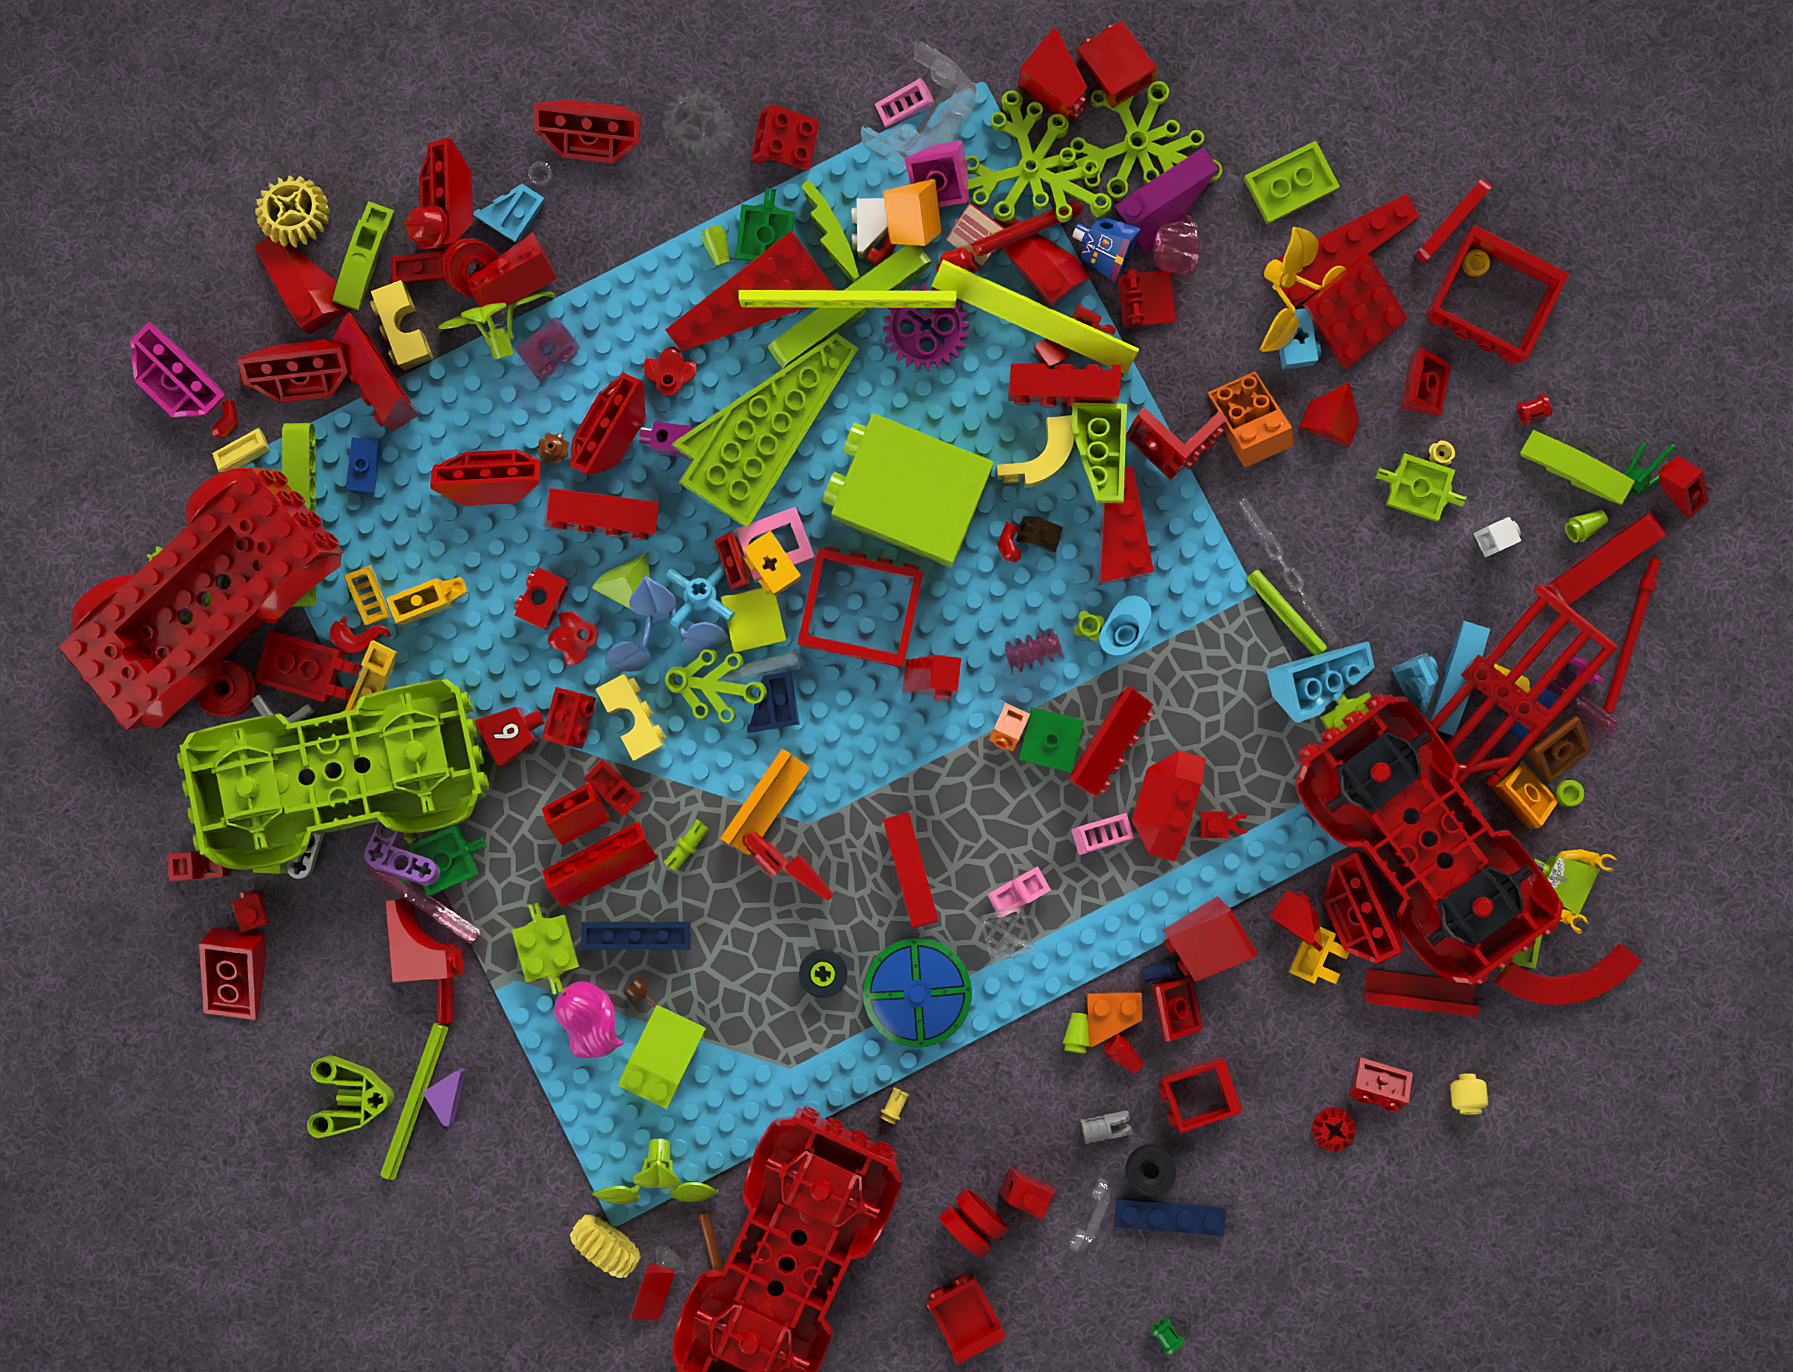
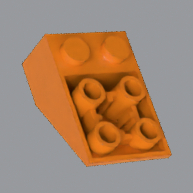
M1256 371L1207 393L1216 414L1220 411L1227 417L1223 424V429L1244 468L1293 447L1292 427Z

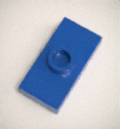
M352 437L346 483L347 491L375 494L381 441Z

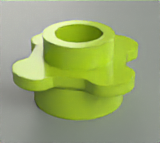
M1087 611L1080 612L1078 615L1080 619L1078 626L1074 628L1075 635L1078 637L1082 635L1089 637L1091 641L1098 640L1100 637L1099 630L1104 624V618L1100 615L1089 614ZM1088 623L1092 625L1091 628H1087Z

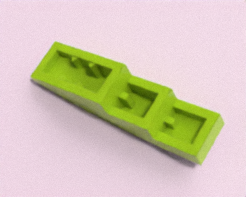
M808 180L801 186L802 194L815 208L811 212L812 221L825 235L820 239L821 247L854 283L859 279V274L852 250L842 227L826 200L813 183Z
M1535 430L1532 431L1520 452L1522 457L1545 466L1547 471L1570 480L1572 485L1621 506L1635 484L1634 480L1610 466Z

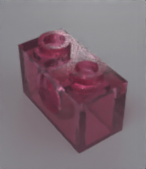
M555 317L514 349L536 378L540 379L541 377L546 378L556 370V366L563 360L567 362L574 358L577 350L581 347L559 318ZM555 345L553 354L549 356L543 355V350L546 346Z

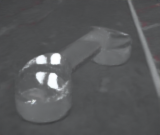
M1100 1177L1096 1181L1091 1194V1198L1097 1200L1098 1203L1087 1229L1084 1231L1076 1228L1069 1244V1248L1076 1252L1083 1250L1094 1240L1110 1204L1108 1181Z

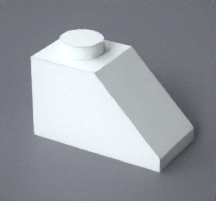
M1510 517L1473 533L1485 557L1521 541L1519 526Z

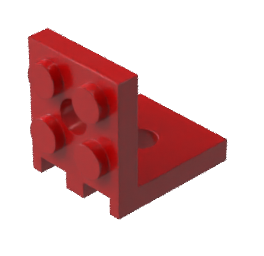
M1144 407L1137 414L1127 431L1126 439L1165 476L1172 480L1185 467L1189 470L1199 460V456L1203 452L1207 453L1215 445L1216 439L1224 432L1222 426L1227 417L1219 411L1184 444Z

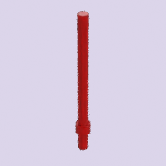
M1650 558L1645 577H1641L1638 586L1640 593L1604 704V712L1614 714L1651 592H1655L1658 581L1655 579L1661 563L1660 559Z

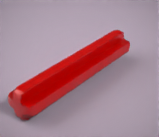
M452 943L442 944L447 947L455 948V945ZM454 977L438 979L437 1021L440 1024H450L453 1022Z

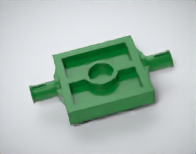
M765 188L764 204L756 206L741 204L735 253L736 259L752 262L787 233L793 232L795 211L782 210L774 206L776 189H771L770 194V188Z
M454 825L407 846L408 852L428 858L440 868L438 880L432 885H423L427 897L479 875L473 861V853L487 847L486 843L480 844L485 842L483 837L468 843L464 839L459 825ZM418 866L415 868L423 876L425 874L430 875L431 873L429 868L427 870L421 869ZM404 878L400 880L402 884L410 881Z

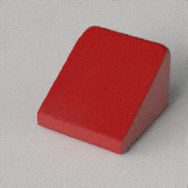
M1047 338L1033 347L1040 361L1043 364L1049 365V369L1070 357L1064 346Z

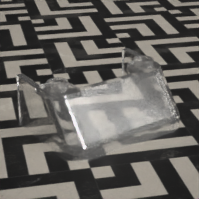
M918 39L914 42V59L930 68L932 79L943 87L917 130L906 125L896 126L891 130L887 138L865 125L861 128V138L864 145L906 170V157L935 144L956 141L978 106L980 98L978 88L952 59Z

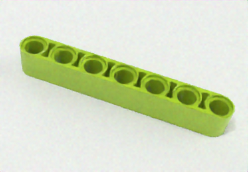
M905 245L843 291H897L925 271L932 261L921 246ZM818 308L776 338L768 346V349L780 366L785 368L832 335L842 331L872 308Z
M284 423L282 429V473L287 477V484L290 488L297 491L305 499L304 505L309 511L316 513L315 426L313 423ZM317 585L292 607L315 606Z

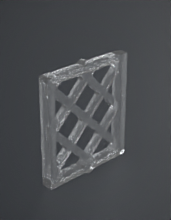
M1023 905L979 916L991 963L1035 952ZM1018 912L1014 920L1006 917V914ZM1021 915L1024 922V926L1017 923ZM1000 917L995 925L987 921L990 918ZM1002 920L1011 923L1007 931L999 928ZM985 925L992 928L989 935H987ZM1014 926L1022 929L1018 937L1010 934ZM996 931L1004 934L1000 942L992 939ZM1025 933L1029 943L1021 940ZM1007 937L1015 940L1011 948L1003 945ZM989 942L997 945L993 953ZM1019 943L1027 947L1024 950L1014 951ZM1000 948L1008 951V954L996 956Z

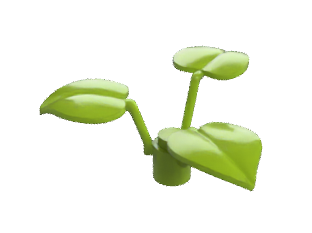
M534 291L509 305L507 332L504 331V328L495 329L491 318L492 314L507 306L506 303H494L462 312L461 315L440 324L437 330L440 334L444 329L456 328L468 323L477 325L485 338L486 344H489L493 359L504 358L514 354L510 338H513V309L520 304L530 302L542 296L555 298L553 292ZM486 321L488 322L489 328L491 330L488 331V333L482 325V323L485 324Z
M653 1139L649 1141L648 1158L644 1159L641 1172L633 1177V1182L636 1184L634 1187L612 1186L593 1191L592 1195L610 1204L629 1205L640 1200V1195L637 1194L640 1187L671 1189L669 1195L679 1201L699 1202L718 1194L719 1189L715 1190L711 1186L698 1182H688L680 1185V1179L673 1171V1160L670 1159L671 1143L664 1139Z

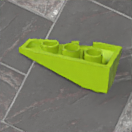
M1073 403L1072 432L1096 503H1123L1127 404Z

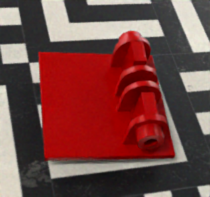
M1128 270L1125 275H1121L1118 278L1123 328L1176 322L1171 274L1162 270L1137 273V270Z

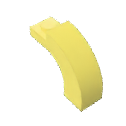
M1072 415L1047 417L1045 422L1047 445L1043 453L1029 462L997 465V480L1003 479V483L1019 482V478H1024V488L1040 485L1055 476L1066 463L1073 447Z

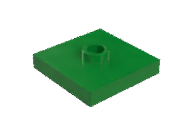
M1031 707L1019 760L1072 773L1084 720Z

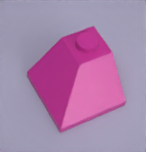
M962 140L935 144L905 158L910 184L930 179L935 180L938 207L968 203V168Z

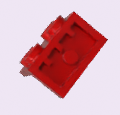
M770 104L760 111L750 162L761 165L767 160H772L802 171L810 170L819 120Z

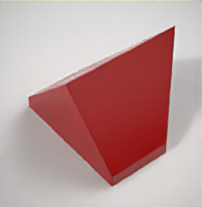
M1350 382L1309 402L1299 428L1350 446L1359 424Z

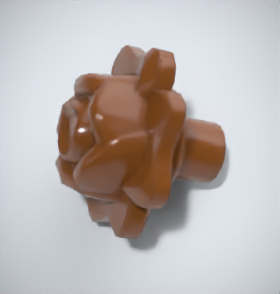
M547 433L545 434V439L538 441L540 446L538 455L543 457L545 463L554 462L560 464L562 458L568 457L567 448L569 442L563 440L562 434L554 435Z

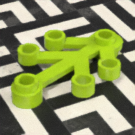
M713 649L703 650L699 657L687 667H673L666 673L665 684L667 688L673 693H681L691 706L693 715L698 719L709 716L711 709L706 702H700L692 688L702 690L718 712V717L723 723L732 722L736 718V711L733 707L727 706L717 692L744 696L745 700L751 704L762 702L767 695L766 687L758 681L748 683L747 685L718 681L729 671L742 666L743 658L738 653L727 655L722 664L703 678L693 677V675L705 665H712L717 661V653ZM707 652L712 655L710 662H707L704 658ZM732 656L736 657L738 660V664L736 666H733L730 663V659ZM677 675L683 678L681 685L676 682ZM754 687L760 689L759 697L753 695ZM700 705L705 708L704 715L698 713ZM725 710L730 711V719L724 717L723 713Z

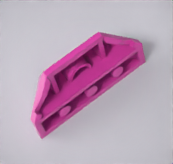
M148 322L130 340L134 381L171 417L208 415L226 397L218 384L151 322Z

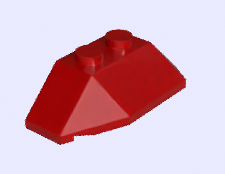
M568 99L534 104V132L541 136L562 158L616 163L640 143L641 115L622 106Z
M448 137L428 143V153L423 161L419 175L420 207L439 206L445 211L447 217L446 236L437 248L454 244L473 224L472 171L452 139Z
M324 339L272 345L237 359L244 385L250 388L253 387L280 403L332 397L349 372L343 346Z
M623 372L618 376L617 380L608 384L598 393L572 439V459H570L569 466L591 476L620 464L646 418L644 382Z
M518 449L464 452L446 460L442 464L433 465L430 487L437 493L463 506L518 503L540 483L541 461Z
M1178 751L1146 769L1131 821L1148 854L1173 862L1176 861L1187 836L1200 792L1206 758Z
M1356 852L1333 863L1323 903L1344 951L1376 964L1403 953L1399 927L1377 879L1359 853Z

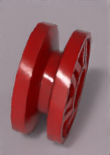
M473 238L459 239L454 244L449 245L443 254L441 261L442 276L452 289L462 295L474 298L467 281L476 272L481 271L499 258V255L490 245ZM475 262L476 268L469 274L468 266L470 263Z
M221 660L222 674L195 695L196 701L203 710L212 715L227 717L241 715L252 706L251 700L257 696L258 686L257 682H254L255 676L248 667L241 663ZM228 682L230 688L228 693L224 695L222 686Z

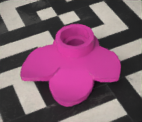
M1577 655L1569 662L1578 668L1574 673L1577 677L1589 664ZM1599 670L1587 684L1593 686L1596 681L1601 684L1605 683L1604 679L1598 675Z

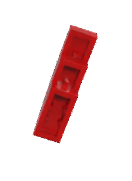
M909 812L883 819L912 928L939 922Z

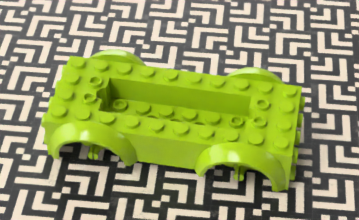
M437 679L362 696L359 698L355 710L294 723H289L280 713L226 723L190 733L184 743L179 745L181 753L177 754L180 769H184L186 780L182 781L185 796L190 798L191 807L188 808V817L191 824H195L196 834L193 835V843L196 851H200V855H204L214 863L226 868L259 869L283 864L301 856L307 850L311 836L379 821L386 828L401 833L428 832L460 823L472 814L479 799L487 798L485 791L490 790L487 775L481 772L480 765L484 764L483 753L474 738H479L477 725L473 718L470 719L469 712L473 711L471 697L448 679ZM365 757L370 761L371 766L366 773H358L355 770L354 764L358 758ZM337 763L341 766L342 772L339 777L331 779L327 775V768L329 765ZM305 769H310L315 774V780L310 785H303L299 781V774Z

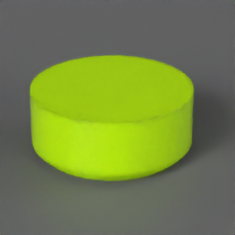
M1565 780L1557 785L1555 797L1562 806L1575 807L1582 802L1584 789L1577 781Z

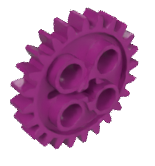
M925 283L922 285L921 291H927ZM913 285L912 291H917L916 287ZM932 287L931 291H937V289ZM957 303L954 308H932L933 310L926 315L921 314L918 308H887V311L892 316H884V322L890 325L883 327V333L890 334L884 338L885 343H893L889 348V352L894 353L898 351L896 360L900 361L905 358V367L907 368L912 362L915 363L916 371L920 369L921 365H925L926 371L929 372L931 364H934L940 370L941 361H944L949 366L951 362L950 355L954 358L959 357L956 348L965 349V344L960 340H966L969 337L968 333L962 331L969 328L968 322H962V320L967 318L968 313L959 312L963 307V303ZM908 312H912L913 314H915L916 318L919 321L909 316ZM945 321L952 325V329L949 332H942L937 326ZM908 323L913 325L915 329L910 334H904L900 331V327ZM921 323L924 326L931 324V332L927 329L922 332ZM934 335H936L940 339H943L944 343L940 344ZM924 341H930L933 343L934 349L924 352L921 350L920 344Z

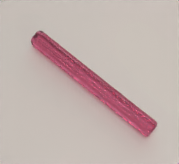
M368 865L366 873L468 942L474 943L479 939L482 933L480 929L432 897H427L426 893L410 882L402 884L400 880L403 878Z

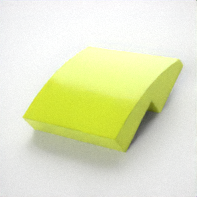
M763 587L721 596L722 604L735 612L731 621L726 620L734 653L786 641L777 596L775 597L772 591L767 594Z

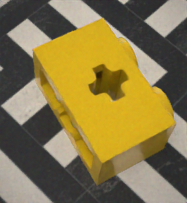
M771 530L743 548L747 554L743 559L751 571L758 570L762 576L758 581L767 594L772 591L776 597L802 579ZM768 559L772 562L778 561L775 563L776 570L773 572L769 568L764 570L767 566L765 561Z

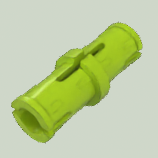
M696 819L685 836L677 840L678 845L668 858L664 860V864L670 866L673 871L678 872V869L688 856L696 852L697 849L695 847L710 829Z

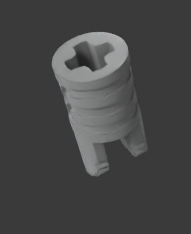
M1121 1111L1080 1120L1085 1144L1131 1135L1132 1127L1130 1125H1118L1129 1121V1112Z

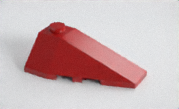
M1015 218V219L1013 220V222L1010 223L1009 225H1002V226H1003L1004 228H1008V227L1013 226V225H1015V224H1017V223H1020L1021 221H1019V220H1017V219ZM1038 232L999 248L1045 306L1051 309L1091 278V275L1074 255Z
M268 237L254 246L294 319L307 334H312L352 309L333 302L337 282L290 243L285 247L280 241L275 243Z

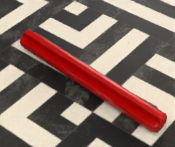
M1078 200L1067 203L1072 208L1071 218L1081 214L1083 206ZM1056 208L976 240L973 251L976 252L977 256H983L1061 223L1056 218ZM1067 210L1059 212L1062 216H1066L1069 213Z

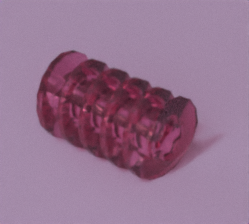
M1050 628L1046 629V637L1040 631L1036 632L1035 641L1028 634L1025 636V644L1019 637L1015 639V647L1009 641L1005 642V656L1012 675L1014 666L1020 672H1023L1024 663L1030 669H1033L1034 660H1037L1043 666L1044 657L1046 656L1051 663L1054 662V655L1056 653L1062 660L1064 659L1059 638Z

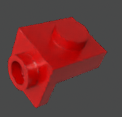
M255 889L240 893V899L231 902L241 933L270 924L263 903V898H266L265 892L256 893Z

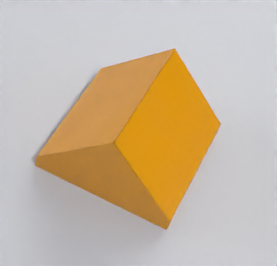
M934 179L883 191L891 244L926 246L942 232L936 182Z
M1523 760L1492 788L1526 828L1538 829L1541 827L1558 803L1557 798Z

